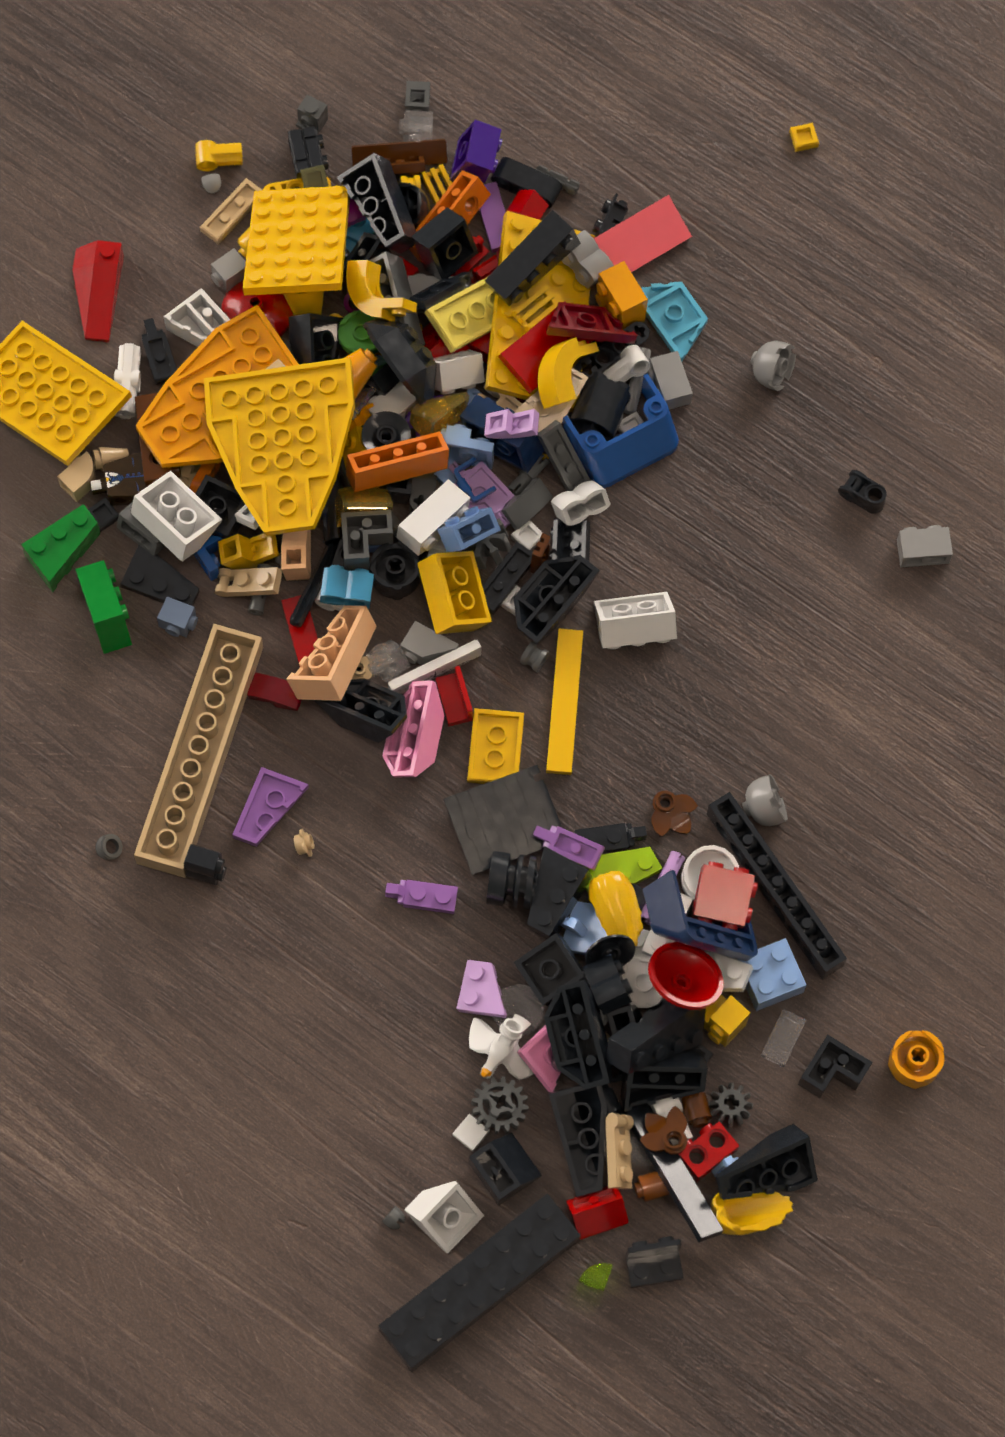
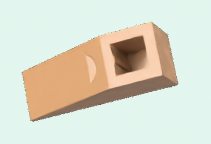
M311 530L283 533L281 570L286 581L305 580L311 577Z

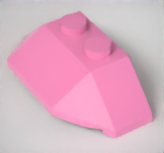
M412 681L409 685V690L403 694L406 700L407 719L391 736L386 738L382 755L393 777H416L435 763L445 715L437 685L434 681Z

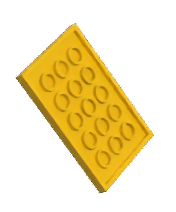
M345 186L254 191L243 282L244 296L342 290L350 196L346 192Z
M21 321L0 343V421L67 466L71 464L132 397L128 389L24 321Z

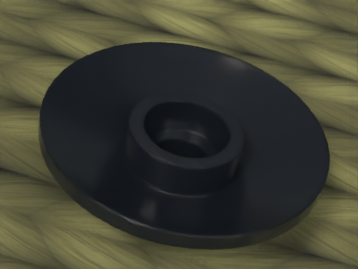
M391 411L373 414L366 420L362 428V442L367 450L411 439V430L408 422L401 415ZM384 435H389L391 439L389 441L382 440V437Z
M620 934L609 935L597 940L588 948L585 954V962L588 965L611 954L614 960L619 959L624 966L633 958L636 947L633 940L628 936Z

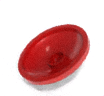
M244 280L227 292L223 299L221 310L230 320L254 307L251 304L257 301L259 302L258 306L280 337L289 328V317L293 316V312L283 293L244 296Z
M671 942L656 949L649 960L648 975L653 987L665 1000L673 1005L690 1010L704 1009L713 1005L723 991L724 979L718 964L708 953L700 948L679 942Z

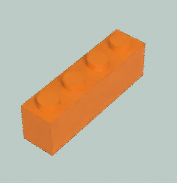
M439 431L347 455L346 476L355 493L448 468L449 448Z

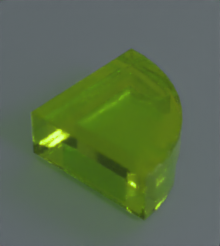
M608 1263L595 1264L582 1274L579 1282L604 1291L613 1265Z

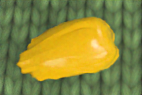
M610 871L594 877L589 884V901L592 903L596 916L600 920L601 926L605 929L607 936L615 934L625 935L633 940L635 946H638V936L641 935L643 924L641 921V910L633 885L620 871Z
M774 1191V1194L766 1195L762 1192L754 1193L750 1197L722 1200L718 1193L711 1201V1210L723 1228L722 1234L746 1235L765 1231L770 1227L780 1225L786 1218L785 1215L793 1211V1203L790 1201L789 1196H782Z

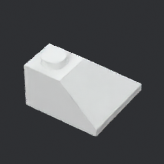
M456 1181L423 1190L404 1209L416 1225L447 1254L484 1217Z

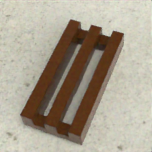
M542 533L540 542L538 541L536 545V550L532 553L530 572L533 574L549 558L551 538Z

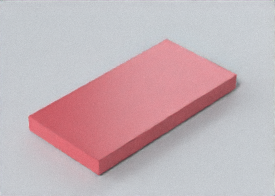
M667 195L593 239L596 241L599 249L610 258L613 265L625 261L630 271L633 272L691 238L692 235L672 199Z

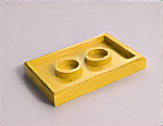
M474 708L467 776L468 783L485 784L519 772L524 713Z

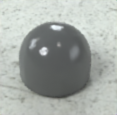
M107 834L97 840L95 849L98 856L102 859L112 860L121 855L123 846L117 835ZM107 841L113 842L116 846L113 854H110L106 849Z

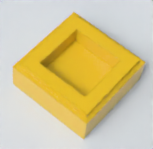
M813 123L790 127L789 132L796 152L819 147V140Z

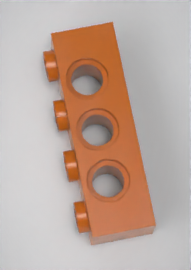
M462 170L417 227L416 232L447 207L463 217L468 225L489 198L490 192L478 176ZM415 245L409 248L416 259L422 262Z

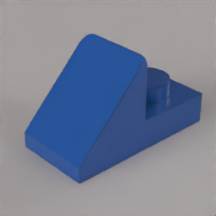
M213 535L194 553L195 558L211 581L218 578V567L221 565L214 553L219 550L218 541L223 540L221 537Z

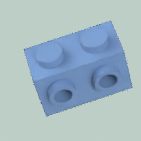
M478 506L464 511L465 516L461 518L455 516L444 521L445 526L437 531L446 552L463 550L500 531L501 529L492 508L479 509Z

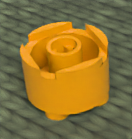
M907 1031L895 1042L889 1055L888 1066L892 1075L901 1084L913 1089L924 1087L934 1081L944 1065V1049L940 1040L928 1031ZM918 1055L921 1060L915 1062L912 1058Z

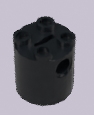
M594 372L592 377L587 379L569 418L579 435L589 430H595L600 432L606 441L615 438L623 419L624 409L631 399V395L628 392L630 386L622 381L615 382L608 379L603 373Z

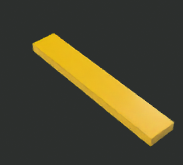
M558 629L546 773L572 774L583 630Z

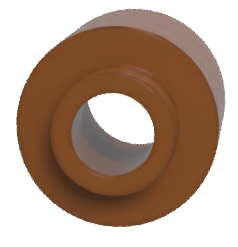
M657 1171L637 1176L638 1182L634 1183L635 1192L638 1198H643L644 1202L669 1195Z

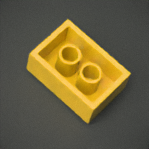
M473 551L435 553L417 563L435 634L475 631L492 622Z

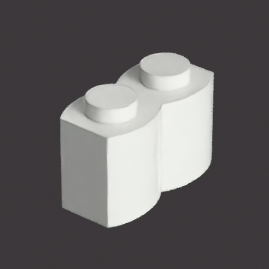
M595 481L583 482L575 487L573 491L562 492L551 501L556 517L566 525H576L585 520L588 515L599 514L610 506L606 489Z

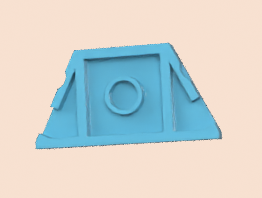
M682 281L670 282L669 284L656 283L651 284V287H641L648 299L646 317L670 351H678L681 361H683L708 322L707 316Z

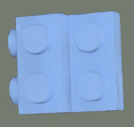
M461 424L447 425V428H442L441 434L449 448L448 461L452 458L456 463L463 464L475 457L477 462L471 466H476L483 461L489 469H492L494 443L486 438L472 439V429H468Z

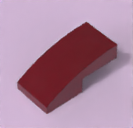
M260 673L254 674L247 692V696L250 699L273 703L277 708L298 711L302 699H297L287 680Z

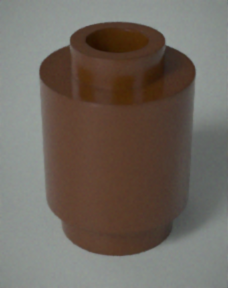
M700 1092L682 1097L680 1101L687 1124L693 1125V1128L708 1125V1120L712 1118L706 1093Z

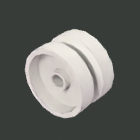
M716 845L702 846L693 851L687 858L681 873V886L685 894L695 899L700 870L704 864L708 865L709 861L724 864L723 868L733 870L734 867H739L735 857L725 848Z

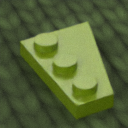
M651 847L603 854L595 871L588 870L592 875L591 880L600 874L620 871L628 878L630 883L638 884L660 873L663 868ZM590 882L588 883L587 887L585 888L586 891H587V893H588V889H589V884H590Z

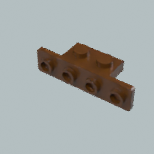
M445 139L355 145L351 147L353 166L375 153L390 161L395 176L401 173H406L408 176L419 175L420 172H425V165L447 163Z

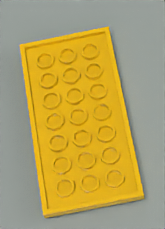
M510 211L504 214L498 266L542 220ZM574 230L576 235H578L581 232L578 230ZM562 261L528 289L518 302L510 306L495 294L485 390L527 400L538 391L537 387L529 394L498 356L527 332L511 313L546 284L549 287L548 291L550 293L554 292L556 295L554 297L556 300L560 299L561 302L566 301V303L589 305L590 288L588 289L580 284L575 277L574 271ZM541 295L519 314L521 316L525 315L540 303L545 296ZM546 303L529 317L526 322L528 324L548 309L551 303ZM583 357L577 358L572 367L574 368ZM577 399L574 401L573 405L571 406V408H570V410H569L570 412L573 411L574 406H575V404H576V402H577Z

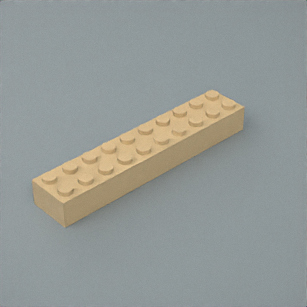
M213 624L134 853L136 864L186 878L184 861L190 844L197 845L247 697V692L263 650L262 637Z

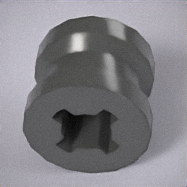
M531 642L525 649L520 659V664L524 666L529 665L533 671L538 673L545 664L550 651L546 649L541 650L537 647V644Z

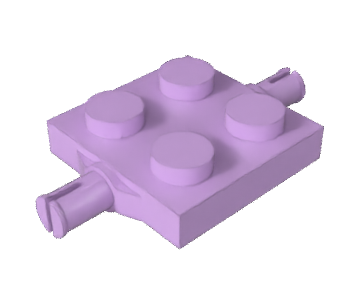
M454 461L453 464L449 465L448 469L454 474V469L459 465ZM483 461L472 469L459 472L471 487L475 497L492 486H495L497 489L477 503L470 501L468 508L470 509L478 506L479 509L491 507L496 520L500 519L505 528L507 525L509 526L510 522L502 513V510L514 497V494Z

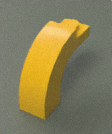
M352 260L347 262V289L353 303L363 313L377 319L395 322L396 316L405 317L406 313H416V302L406 298H384L380 290L381 265L369 260Z
M577 337L552 346L545 353L538 371V390L543 409L577 399L571 379L572 366L577 358L598 352L596 342L586 344L585 340L578 342Z

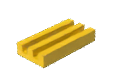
M443 164L439 165L437 169L431 168L427 173L426 171L421 172V177L435 204L439 201V197L429 178L433 177L442 196L446 190L438 175L441 174L447 188L452 184Z
M547 284L511 313L527 332L555 310L558 302H561L560 299L556 300L554 298L556 296L554 292L550 293L548 291L549 287ZM541 295L545 296L540 303L525 315L521 316L519 314ZM546 303H551V306L529 324L526 322L529 317Z

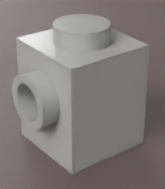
M233 248L211 264L212 280L218 287L222 286L228 292L232 287L244 280L246 261Z

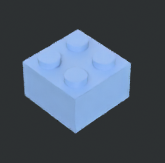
M786 938L759 948L757 955L748 961L737 959L753 967L746 990L756 1011L799 995L806 988V982Z

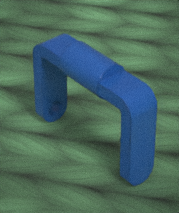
M475 457L454 469L457 486L471 497L470 501L472 503L479 502L497 490L495 486H492L476 497L474 496L471 487L459 472L476 463L477 459Z

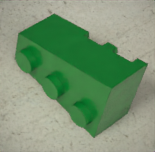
M83 504L21 545L26 558L53 593L65 574L67 575L72 570L71 567L85 554L100 535L98 522Z
M104 560L75 569L103 653L106 654L132 645L125 621L129 619L128 611L125 604L120 605L119 601L123 600L119 586L113 587L112 584L116 583L113 569H107Z

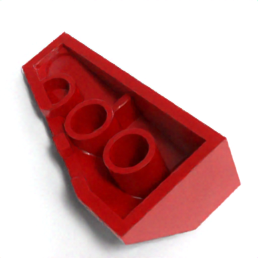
M96 240L76 248L72 271L85 340L110 341L124 259L122 243Z

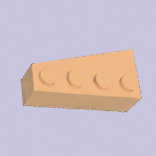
M344 605L326 628L327 634L322 638H318L314 643L315 649L309 657L304 656L299 662L300 668L296 673L291 672L287 677V681L297 699L342 700L377 627L367 606Z

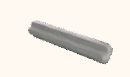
M640 347L645 357L649 361L651 350L648 348ZM643 376L631 377L630 389L628 391L631 399L624 409L625 414L631 415L637 410Z

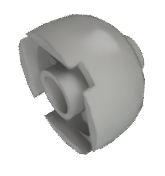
M770 341L762 345L758 351L753 353L751 358L755 379L767 388L776 391L783 389L784 386L780 384L784 377L787 380L790 379L794 369L796 354L791 353V349H795V347L782 341Z
M771 774L754 780L746 790V801L742 803L747 817L752 816L754 821L762 826L779 825L788 820L783 798H780L777 792L779 790L778 785Z

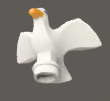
M514 1014L513 1019H505L503 1024L500 1025V1033H496L483 1020L476 1017L473 1018L469 1033V1049L477 1053L488 1054L487 1061L480 1071L482 1077L486 1079L491 1078L500 1064H503L510 1074L518 1080L534 1074L517 1053L520 1050L518 1041L522 1037V1033L531 1025L529 1021L518 1014Z

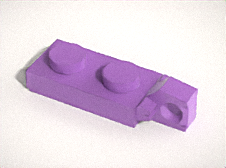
M537 825L533 833L534 837L545 841L543 847L546 846L595 871L605 849L604 846L559 826H551L549 831Z
M401 880L400 884L387 883L385 897L398 899V904H402L403 907L454 914L458 887Z

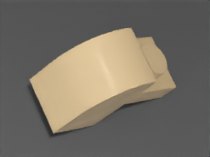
M87 451L83 455L79 454L57 476L60 486L76 502L92 489L90 481L96 478L93 461Z

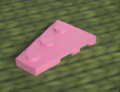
M545 1025L517 1053L546 1090L553 1092L560 1072L556 1071L551 1064L552 1048Z

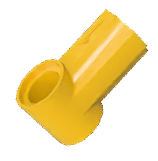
M202 140L195 144L196 167L200 171H213L217 166L243 165L241 143L216 144L211 140Z

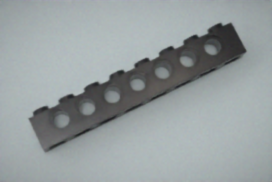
M731 792L709 804L707 816L742 866L749 870V874L755 875L754 882L758 883V889L821 979H825L842 968L847 960L846 956Z

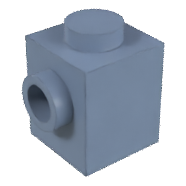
M166 597L157 621L159 627L165 629L168 634L179 637V635L187 637L189 631L195 629L198 617H196L195 607Z

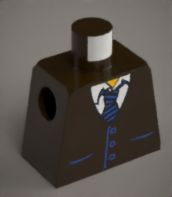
M141 452L104 464L105 478L90 481L93 495L107 493L112 506L130 505L133 502L134 496L147 487L144 482Z

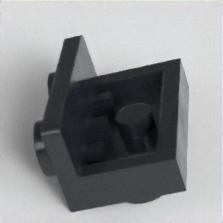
M559 518L553 519V527L551 528L553 545L550 551V560L581 555L589 561L591 523L588 520H583L576 525H566Z

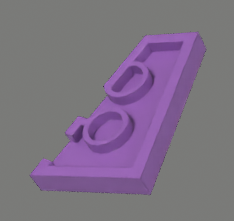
M261 767L233 832V838L257 847L309 788V784Z

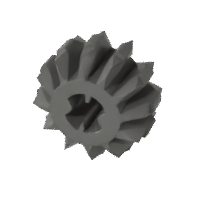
M733 1082L729 1083L728 1090L722 1084L719 1085V1093L712 1091L711 1097L714 1100L708 1103L709 1107L714 1109L711 1112L712 1118L720 1116L718 1122L720 1121L721 1124H723L724 1120H727L728 1128H732L733 1120H735L737 1125L741 1126L743 1124L742 1118L749 1119L751 1115L747 1111L753 1108V1103L747 1102L751 1094L745 1093L742 1095L741 1093L744 1088L742 1085L737 1090H734ZM728 1100H731L735 1106L733 1110H729V1106L726 1105Z

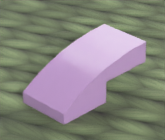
M508 409L486 414L484 435L487 438L499 439L537 435L539 413L535 409L514 414Z

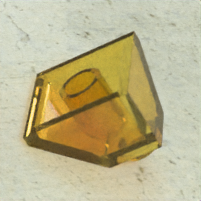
M463 392L431 398L421 405L418 403L411 410L410 425L420 436L441 432L442 428H447V425L453 426L461 420L460 415L468 406L469 394Z

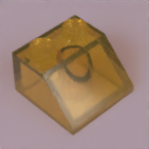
M352 487L338 489L335 497L337 527H342L341 513L392 511L393 502L388 490L374 487L354 493Z

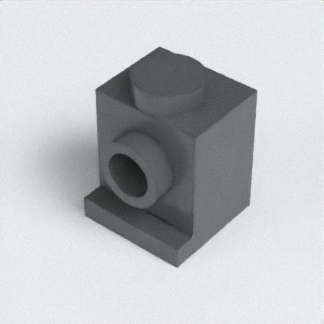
M407 81L405 115H410V118L414 120H421L424 116H429L430 82Z
M306 95L297 109L298 122L296 127L302 130L303 128L314 126L318 135L328 120L327 104Z

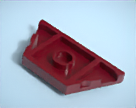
M558 302L546 332L547 335L577 337V340L591 339L597 342L610 341L635 344L637 338L635 332H625L622 329L623 322L612 316L604 307Z

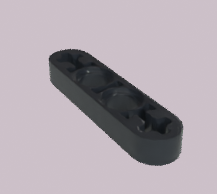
M634 322L623 329L625 332L640 331L642 334L637 336L635 344H624L626 347L630 345L640 347L643 345L650 334L648 326L642 322ZM606 341L598 347V352L586 355L579 360L574 369L581 372V369H586L592 364L593 367L584 375L592 377L594 372L603 373L621 359L622 351L615 348L614 342ZM597 354H605L608 358V363H600L597 359Z

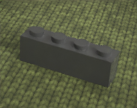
M384 252L369 260L381 265L380 290L384 298L410 299L412 292L403 258L389 252ZM417 311L416 313H406L405 317L396 316L395 322L405 323L417 332L418 339L424 346L425 341Z

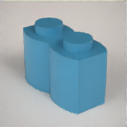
M339 565L325 567L320 602L330 605L367 606L369 609L374 574L369 573L368 570L363 568L348 571Z

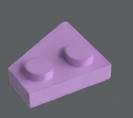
M467 960L456 1009L463 1013L506 1018L507 1013L503 1006L501 989L497 983L495 966L489 962Z

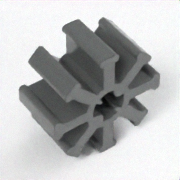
M497 519L500 531L461 550V552H474L479 569H487L486 561L489 556L493 558L496 566L503 562L499 551H507L508 553L511 550V545L508 541L509 535L500 519Z

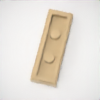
M246 178L200 226V231L219 245L252 210L254 191H262V189Z

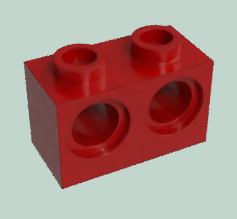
M720 1121L714 1126L711 1123L706 1125L699 1132L701 1136L694 1142L691 1139L687 1140L685 1150L678 1154L696 1183L712 1172L723 1159L737 1152L739 1148L738 1143ZM719 1137L723 1141V1146L715 1148L710 1144L709 1139ZM699 1153L703 1157V1162L694 1164L690 1161L689 1155Z

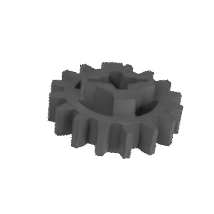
M502 1076L500 1082L491 1077L489 1085L483 1081L481 1083L482 1090H475L474 1095L477 1098H472L471 1105L477 1107L472 1110V1115H479L476 1123L481 1124L484 1122L486 1124L485 1131L492 1127L494 1128V1134H498L499 1129H503L505 1134H508L510 1126L516 1130L519 1126L518 1121L524 1122L526 1116L523 1113L528 1111L529 1106L523 1103L527 1102L528 1097L520 1095L523 1087L515 1088V1080L510 1081L508 1084L504 1076ZM494 1090H502L496 1093L492 1092ZM511 1095L514 1097L516 1101L517 1108L516 1105L512 1103ZM502 1102L504 1105L500 1109L496 1108V1104ZM483 1106L488 1108L489 1115L485 1113ZM503 1118L508 1119V1120H505V1121H497V1120L503 1119Z

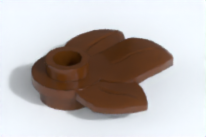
M670 791L658 792L652 802L655 812L652 815L651 823L655 832L661 837L667 834L670 829L680 834L690 833L691 819L688 813L693 812L698 807L694 799L686 794L674 795ZM668 801L670 806L664 808L660 803Z
M674 1106L666 1118L653 1113L646 1114L645 1127L648 1133L640 1138L643 1146L654 1152L664 1150L673 1155L682 1153L687 1146V1137L684 1133L687 1127V1120L683 1112ZM671 1139H676L679 1142V1144L673 1146L669 1143V1141Z

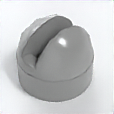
M208 174L201 178L203 188L207 192L215 193L219 191L221 187L219 174Z

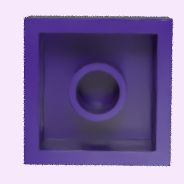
M478 120L473 121L458 139L450 181L454 182L463 170L478 176L483 183L486 182L489 174L494 173L498 165V160L495 158L502 145L500 128Z

